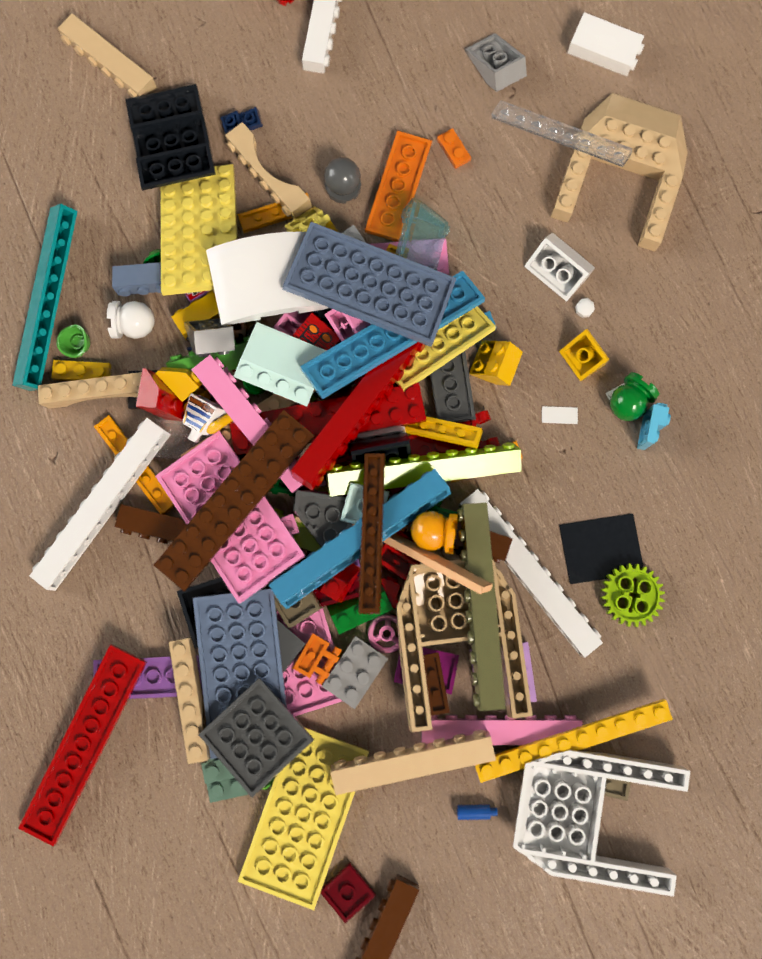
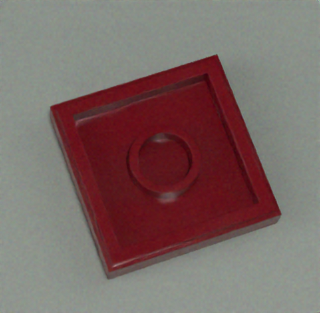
M350 862L330 879L320 892L345 924L376 896L373 889Z

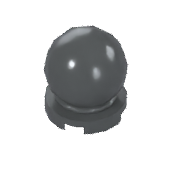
M338 157L331 160L325 169V189L330 199L336 203L345 204L347 201L355 200L360 194L361 174L354 161L349 158Z

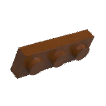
M439 652L425 654L423 659L430 714L434 716L450 713Z

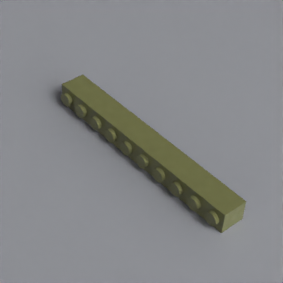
M487 503L462 504L460 509L457 510L458 521H461L462 528L459 529L460 542L463 541L461 561L465 563V570L493 584L491 591L482 594L469 588L464 590L465 602H468L466 621L470 623V631H468L467 636L469 644L472 645L469 660L474 668V673H471L472 685H475L476 694H473V704L477 706L479 711L506 709Z

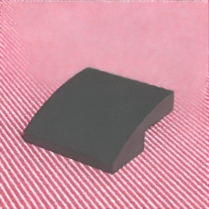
M277 620L284 673L306 644Z

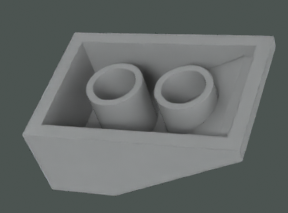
M496 33L465 49L485 82L496 92L527 76L525 56Z

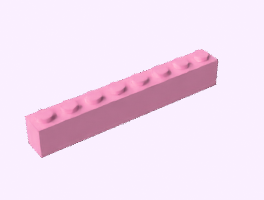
M209 355L191 370L254 446L271 426V422L267 418L263 420L259 415L262 411L255 403L251 405L248 402L247 398L249 395L243 388L238 389L234 385L237 381L231 373L225 374L222 370L224 367L222 362L217 357L213 359ZM296 460L280 478L292 493H295L296 490L303 486L291 474L292 468L297 463Z
M438 715L431 716L432 730L421 731V743L429 744L439 738L448 740L458 734H465L466 736L473 734L476 730H485L490 733L492 745H525L582 726V720L576 719V715H564V719L557 718V715H544L545 718H537V715L514 719L507 717V715H505V718H497V715H485V718H477V715H465V718H457V715H445V718H438Z

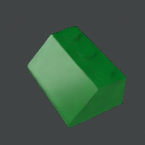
M382 585L380 614H359V597L327 606L339 635L393 610Z

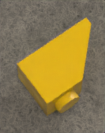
M162 367L155 373L182 402L202 385V382L190 369Z

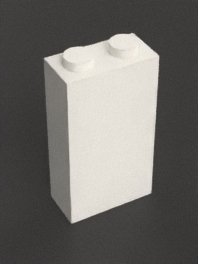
M584 12L571 41L568 54L627 76L630 70L634 71L638 61L635 57L641 54L645 45L642 44L644 35Z

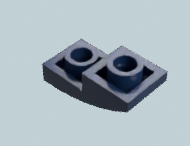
M256 107L243 113L234 111L221 117L225 134L242 122L250 131L263 127L259 110Z

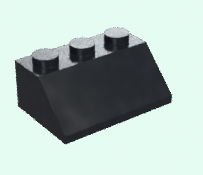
M397 432L389 436H376L368 440L360 439L349 443L353 462L364 463L365 453H385V460H389L390 457L408 458L411 455L410 440L407 432Z

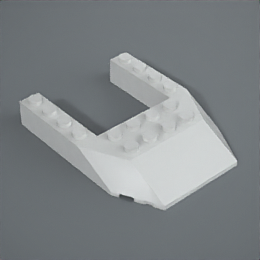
M574 750L559 752L525 764L513 848L539 865L551 876L674 897L677 875L670 868L596 856L606 778L688 792L690 771L683 766Z

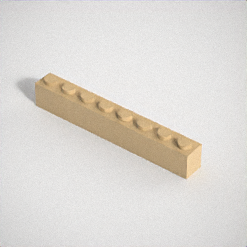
M476 730L471 735L458 734L448 740L439 738L434 740L433 743H417L413 747L406 749L405 747H398L393 752L385 753V751H380L370 757L364 755L357 756L354 760L347 762L346 760H339L331 765L330 773L335 795L496 761L489 731Z

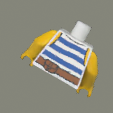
M199 388L197 394L191 393L188 402L184 404L183 424L191 428L188 439L196 443L199 442L202 435L212 436L233 421L220 405L209 400L211 398L209 391H204L203 388Z

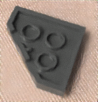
M296 490L293 511L321 548L327 541L338 537L341 531L351 528V523L340 521L346 497Z

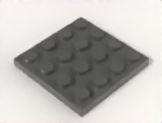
M261 678L253 683L198 734L251 798L315 740Z

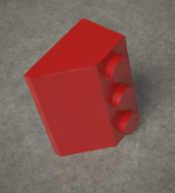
M143 368L136 407L168 421L183 422L184 404L188 402V399L182 402L154 372Z

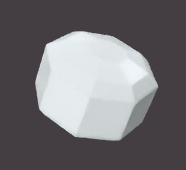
M588 298L581 299L575 306L576 314L581 318L589 317L595 310L594 302Z

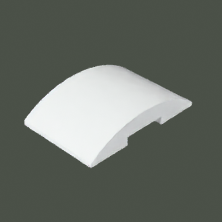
M279 232L233 240L206 250L221 326L260 320L261 317L297 311L298 313L330 309L283 290L284 282L306 232Z

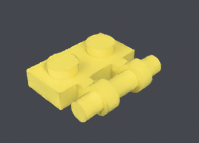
M314 206L286 224L285 228L287 232H307L310 222L325 227L326 223L331 221L327 214L324 215L321 209Z

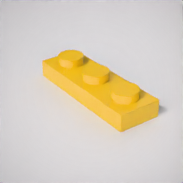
M53 360L51 378L60 381H76L107 377L111 375V364Z

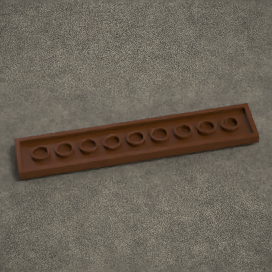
M283 410L153 566L179 588L186 591L315 435Z

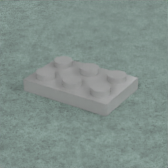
M355 636L322 687L355 709L388 658Z

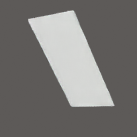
M542 406V423L578 424V408Z

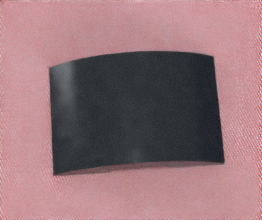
M197 84L125 99L130 128L133 133L142 191L216 175L209 134Z

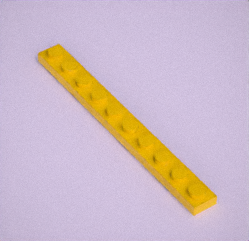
M661 699L495 754L496 761L477 764L475 768L480 783L524 769L525 764L567 750L579 751L673 719L667 700Z

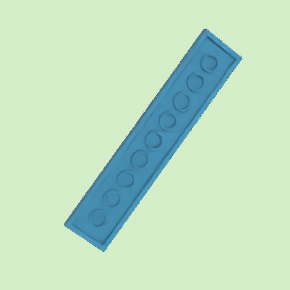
M464 271L453 276L457 279L438 330L485 302L483 294ZM371 324L300 367L321 399H324L414 345L417 341Z

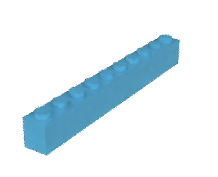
M436 469L424 473L421 479L407 485L404 491L391 496L388 502L384 504L383 541L412 522L419 514L426 512L451 494L449 486ZM362 518L357 520L356 524L351 528L341 531L335 539L324 543L321 549L307 555L306 559L301 563L291 566L288 572L273 579L269 586L286 610L361 557Z

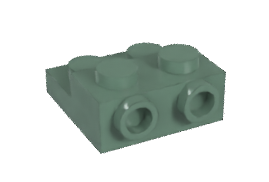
M218 758L209 759L201 763L210 803L249 795Z

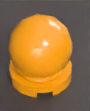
M435 511L419 514L411 525L412 539L418 547L427 551L443 547L445 548V553L453 554L458 514L450 513L449 518H445L441 513Z

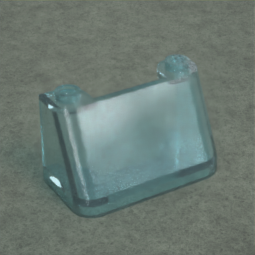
M412 198L402 211L401 218H403L402 223L404 224L395 254L437 270L444 239L449 233L450 226H448L447 220L422 201Z

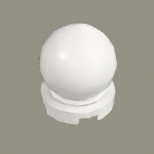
M112 301L108 304L107 319H111V328H108V332L111 338L121 339L124 334L129 338L138 339L145 337L152 331L155 324L154 314L146 304L137 301L127 302L123 306L120 301Z

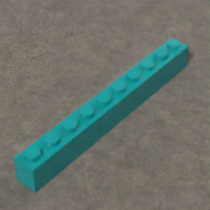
M63 204L50 208L12 384L14 387L28 391L38 390V385L42 384L78 212Z

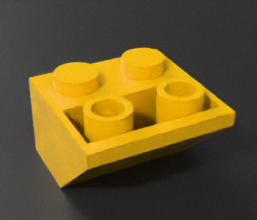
M482 340L469 374L495 385L510 386L523 351L511 342Z

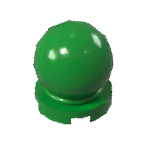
M630 372L624 378L625 385L619 386L611 396L610 407L612 413L620 420L634 421L639 419L647 411L648 403H654L660 395L654 384L650 383L648 385L641 380L643 376L638 373Z

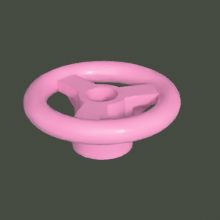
M382 614L371 621L367 636L375 650L382 653H392L399 649L398 637L395 636V631L391 627V621L397 624V616ZM385 620V626L380 629L379 634L373 636L377 623ZM384 630H389L391 632V635L389 637H384ZM381 639L386 642L393 641L395 645L382 647L377 644V641Z

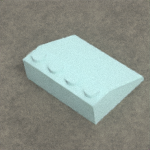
M256 322L234 377L307 406L314 387L301 371L300 366L327 350Z

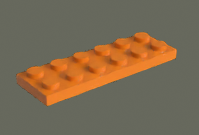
M397 130L367 221L365 233L395 242L401 241L432 140Z

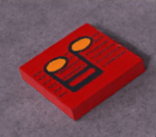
M313 313L308 316L292 335L324 350L331 349L340 340L338 335Z

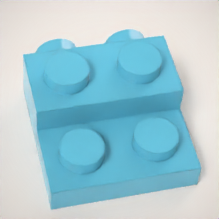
M656 403V405L654 404L645 412L642 418L637 449L645 450L658 441L659 431L670 422L671 414H668V405Z

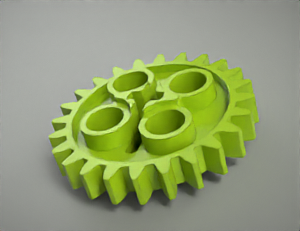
M627 564L626 569L621 565L619 566V571L617 569L612 570L614 576L611 574L606 575L609 581L602 582L606 585V588L600 589V591L605 593L600 599L606 600L602 607L609 608L606 614L613 613L612 620L619 618L618 624H623L625 621L626 627H630L631 623H633L634 627H638L640 622L642 626H645L646 620L653 622L652 615L655 617L659 616L656 610H663L659 605V602H665L664 599L660 598V595L665 594V592L659 591L663 584L656 583L659 577H652L654 571L646 573V566L640 570L639 564H635L634 568H632L631 564ZM622 579H626L628 582L626 589H623L620 585ZM642 582L647 585V591L645 593H643L640 590V584ZM633 592V594L636 595V598H632L631 596H629V593ZM619 598L624 599V608L618 606ZM639 602H642L644 604V610L642 612H640L637 609V604Z

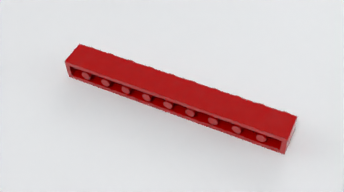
M417 342L365 374L292 468L291 474L295 480L310 490H313L315 486L318 487L322 483L325 473L333 469L336 464L335 460L339 455L342 456L348 447L347 444L358 436L360 427L368 423L371 417L370 414L373 410L376 411L380 407L383 397L391 393L393 384L396 380L400 381L404 375V369L413 364L416 353H421L425 348V344Z

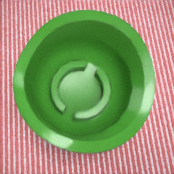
M71 325L64 328L57 337L59 351L70 358L82 356L88 351L91 344L89 335L79 325Z

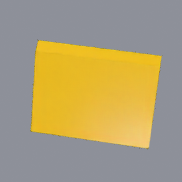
M585 329L559 351L580 381L602 368L610 360L588 329Z

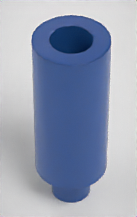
M489 804L457 805L458 820H490V816L498 815L497 808H490Z

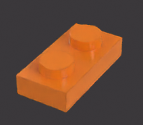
M453 128L437 136L438 143L455 169L471 161L470 154Z

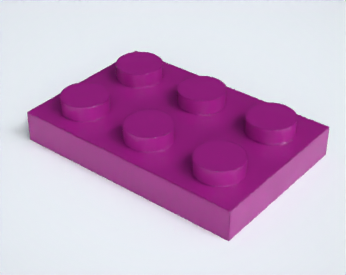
M422 647L423 655L439 652L446 693L452 694L459 655ZM399 653L394 682L403 684Z

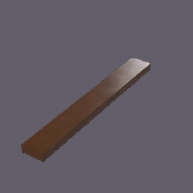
M365 453L359 614H380L385 453Z

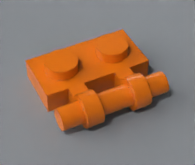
M313 633L293 669L308 678H311L312 674L316 672L319 674L316 682L323 685L330 675L329 672L333 665L339 661V655L342 650L335 646L332 653L327 651L330 643ZM325 656L328 660L322 669L318 664L322 657Z

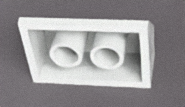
M551 233L542 241L524 266L566 302L595 269L593 265L554 233Z

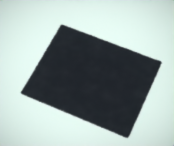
M633 514L559 525L570 584L608 579L606 575L611 574L614 576L612 570L617 569L619 571V566L621 565L625 569L627 564H631L632 568H634L635 564H639L640 570L643 567Z

